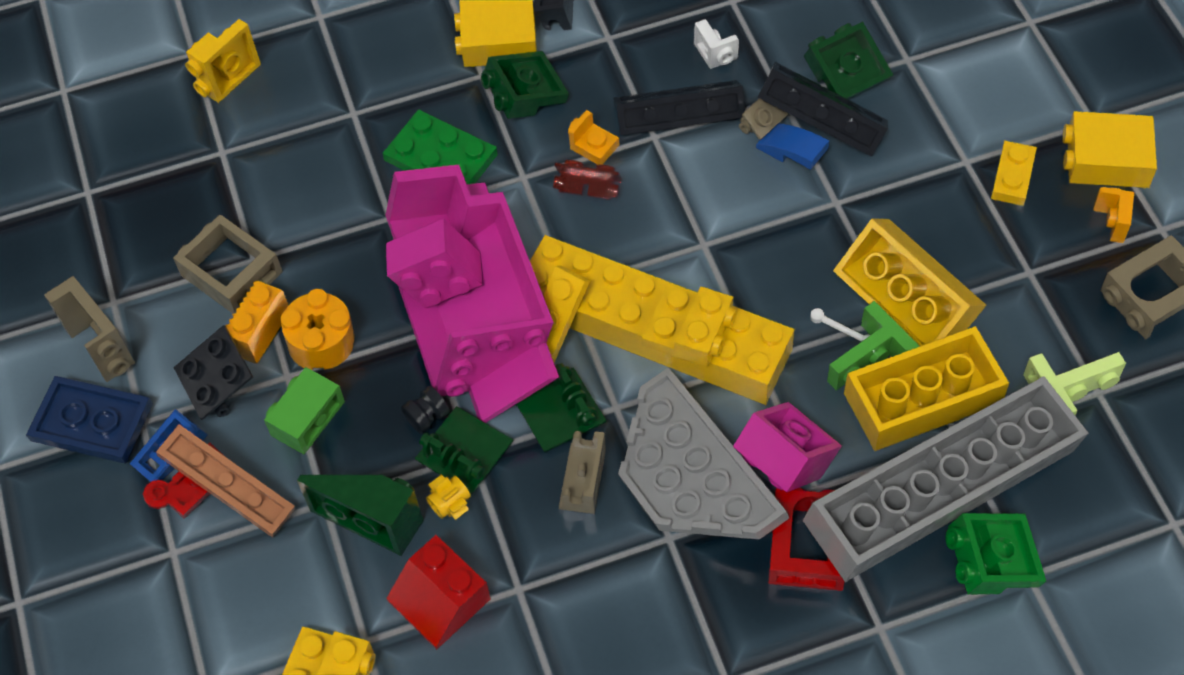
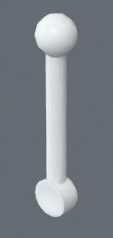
M819 308L811 311L810 318L814 323L823 322L861 342L870 336L869 334L862 335L824 316L823 310Z

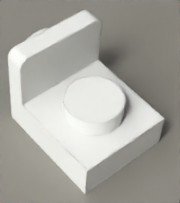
M706 19L695 23L694 45L710 69L720 65H727L738 58L739 39L736 35L721 40L719 32L716 29H712Z

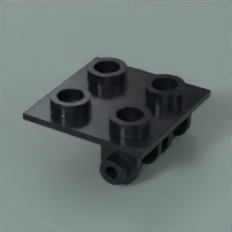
M225 325L220 327L173 367L201 420L210 413L216 414L218 417L226 416L230 412V401L228 398L253 378L250 369Z

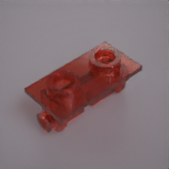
M565 160L564 164L555 163V167L561 175L554 177L553 188L559 189L560 193L582 195L584 184H589L588 197L610 200L611 197L617 198L619 185H615L614 181L622 182V178L619 172H615L614 167L599 164L596 165V169L583 167L584 164L575 160Z

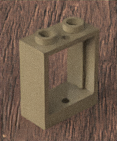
M222 215L217 216L211 223L206 224L202 231L190 243L184 245L178 251V254L173 257L183 278L232 314L237 313L236 308L240 307L239 303L244 302L243 298L247 297L246 292L251 291L250 287L254 286L253 282L260 281L270 285L283 272L278 257L273 251ZM228 238L255 259L227 286H224L198 267V265Z

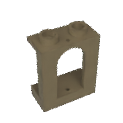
M1172 235L1109 271L1100 290L1106 301L1110 305L1115 306L1126 318L1128 325L1133 330L1138 331L1145 340L1150 337L1155 325L1184 309V247ZM1158 264L1179 288L1155 301L1142 300L1133 293L1130 283L1136 276Z
M74 276L44 294L71 338L90 326L98 335L84 346L106 382L122 375L130 366L135 364L116 327Z

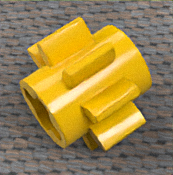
M441 474L428 484L431 494L426 497V500L439 518L443 519L448 515L456 520L469 510L466 506V500L471 497L470 492L457 476L449 479Z

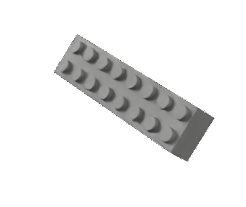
M1043 376L816 500L809 508L803 522L843 580L847 582L952 522L962 513L973 510L1069 455L1089 433Z

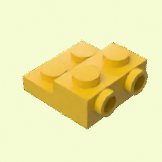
M238 19L229 28H226L218 38L208 32L186 51L189 60L185 63V66L196 77V81L193 83L194 89L202 97L208 96L217 103L223 100L261 65L249 26L241 19Z
M667 283L641 338L642 346L708 368L712 357H718L721 353L725 340L722 334L725 328L731 329L735 321L737 308L733 307V297L700 286L698 292Z
M302 626L282 675H370L375 664L376 655L370 642L336 631L331 635Z

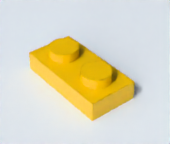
M1004 140L991 199L1024 206L1037 147Z

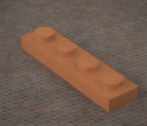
M180 424L156 451L158 457L272 538L295 510V506Z

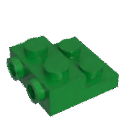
M962 513L948 526L946 544L949 549L955 550L958 560L955 570L956 579L960 584H965L968 595L1000 594L1007 588H1039L1047 582L1026 514Z

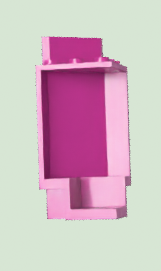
M459 165L394 172L385 214L393 239H397L444 218L480 251L483 285L427 308L417 302L401 287H399L432 387L441 396L455 397L464 392H469L477 418L486 423L559 378L546 343L554 322L503 192L489 193L485 182L466 184Z

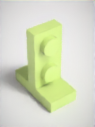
M1117 352L1056 376L1041 353L1029 358L1023 376L1028 384L1044 376L1073 414L1076 415L1077 409L1072 402L1083 398L1092 390L1097 388L1105 390L1117 384L1126 362L1121 354Z

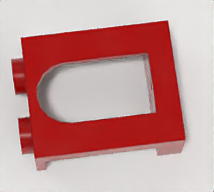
M799 487L786 492L783 489L776 488L775 498L787 511L789 519L772 531L768 584L843 591L845 581L828 557L827 561L790 558L793 510L808 512L813 502L835 490L827 489L814 492L804 491Z

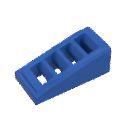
M176 409L130 462V465L150 482L163 480L175 469L158 457L156 451L179 424L202 441L208 436L205 431ZM150 458L160 465L156 471L146 463Z

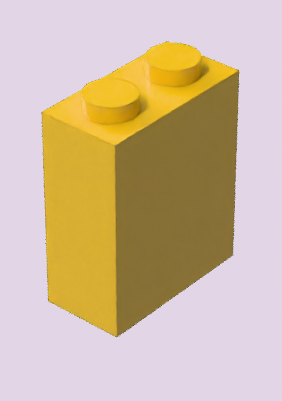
M459 0L460 13H454L456 32L460 31L461 36L455 37L456 54L463 57L464 67L486 66L488 57L537 52L533 0Z
M1074 111L1070 124L1064 125L1062 141L1064 144H1068V150L1064 154L1063 167L1064 170H1069V183L1150 187L1157 170L1153 116Z

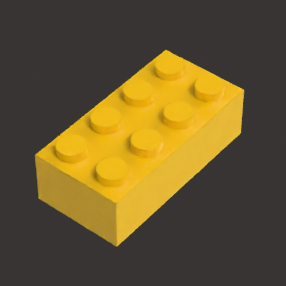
M975 326L847 373L844 395L875 452L985 409L1005 398L1009 382Z

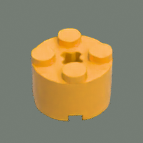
M313 289L308 294L295 299L280 317L281 327L288 351L292 359L299 366L307 367L311 370L313 368L331 369L344 362L352 352L354 330L349 310L338 297L328 294L322 289Z

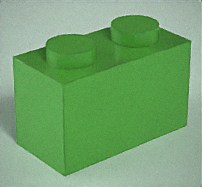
M305 367L299 376H295L289 382L287 391L281 399L269 407L264 422L270 435L305 455L345 403L340 386Z

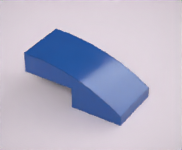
M778 123L759 140L756 148L781 162H784L788 157L811 170L827 151L829 140L805 129Z

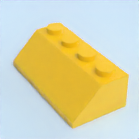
M872 218L833 270L868 304L875 301L919 346L968 329L986 306L982 300L890 219Z

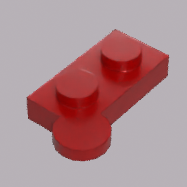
M210 442L208 443L209 446H211L216 451L221 453L214 445H212ZM177 472L169 483L163 480L151 481L144 488L143 492L144 500L148 506L154 509H161L169 505L183 519L210 495L209 492L181 472Z

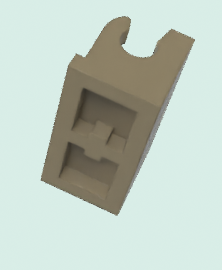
M576 431L570 445L559 509L595 514L606 453L605 433L595 431L592 440H585L581 438V432Z

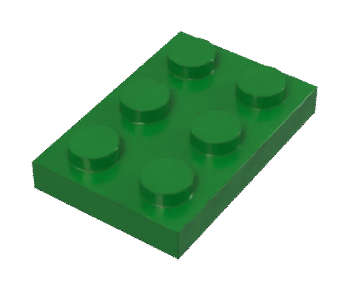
M418 109L382 154L384 161L404 171L459 165L466 184H475L497 157L498 152L496 146Z

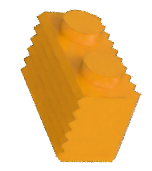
M260 281L253 282L254 286L250 287L251 291L246 292L247 297L243 298L244 302L239 303L240 307L236 308L237 313L232 314L233 318L229 319V324H226L244 360L254 364L260 361L280 329V317L289 306L285 298L286 296L281 289Z

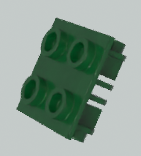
M562 363L555 365L559 378L516 404L544 453L573 439L576 431L584 434L606 423L605 417L574 367L570 369Z
M456 406L435 433L429 434L426 432L422 435L419 445L423 446V449L415 457V460L437 474H442L445 478L451 479L453 476H457L472 495L512 444L513 439Z

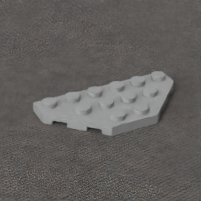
M669 367L640 387L637 397L639 404L635 418L632 417L626 441L628 448L625 460L621 461L618 474L658 530L759 540L789 519L787 511Z

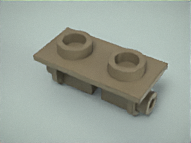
M759 98L742 113L743 117L741 118L739 128L745 134L754 132L758 139L761 140L789 113Z

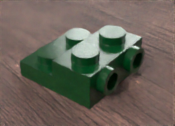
M863 21L854 26L847 23L834 32L835 35L827 39L825 36L816 38L808 44L809 49L804 54V58L818 82L824 81L829 90L848 100L891 79L894 75Z
M543 51L488 57L484 71L481 73L482 86L485 89H491L494 94L496 110L503 111L507 119L534 116L539 106L566 103L569 96L568 91Z

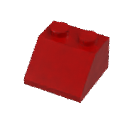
M437 535L431 538L408 559L386 598L436 650L491 600L487 582Z

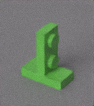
M875 301L864 308L861 326L870 336L829 365L827 382L836 391L846 384L847 373L885 360L889 355L893 357L920 347Z

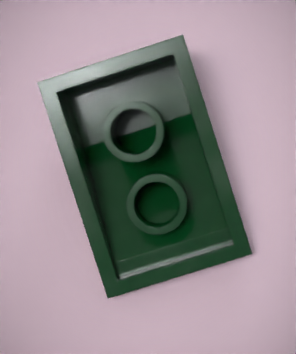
M300 475L297 479L310 512L399 556L403 555L423 523L414 488L403 479L395 478V480H392L384 475Z

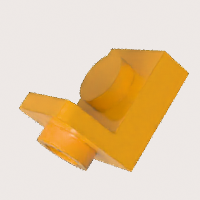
M588 110L579 118H575L568 128L570 149L599 166H602L619 146V137L593 123V113Z
M1100 187L1093 210L1108 213L1106 227L1111 228L1110 241L1124 243L1131 226L1134 192L1119 188Z

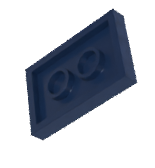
M54 376L26 436L32 442L126 464L153 403L146 396Z

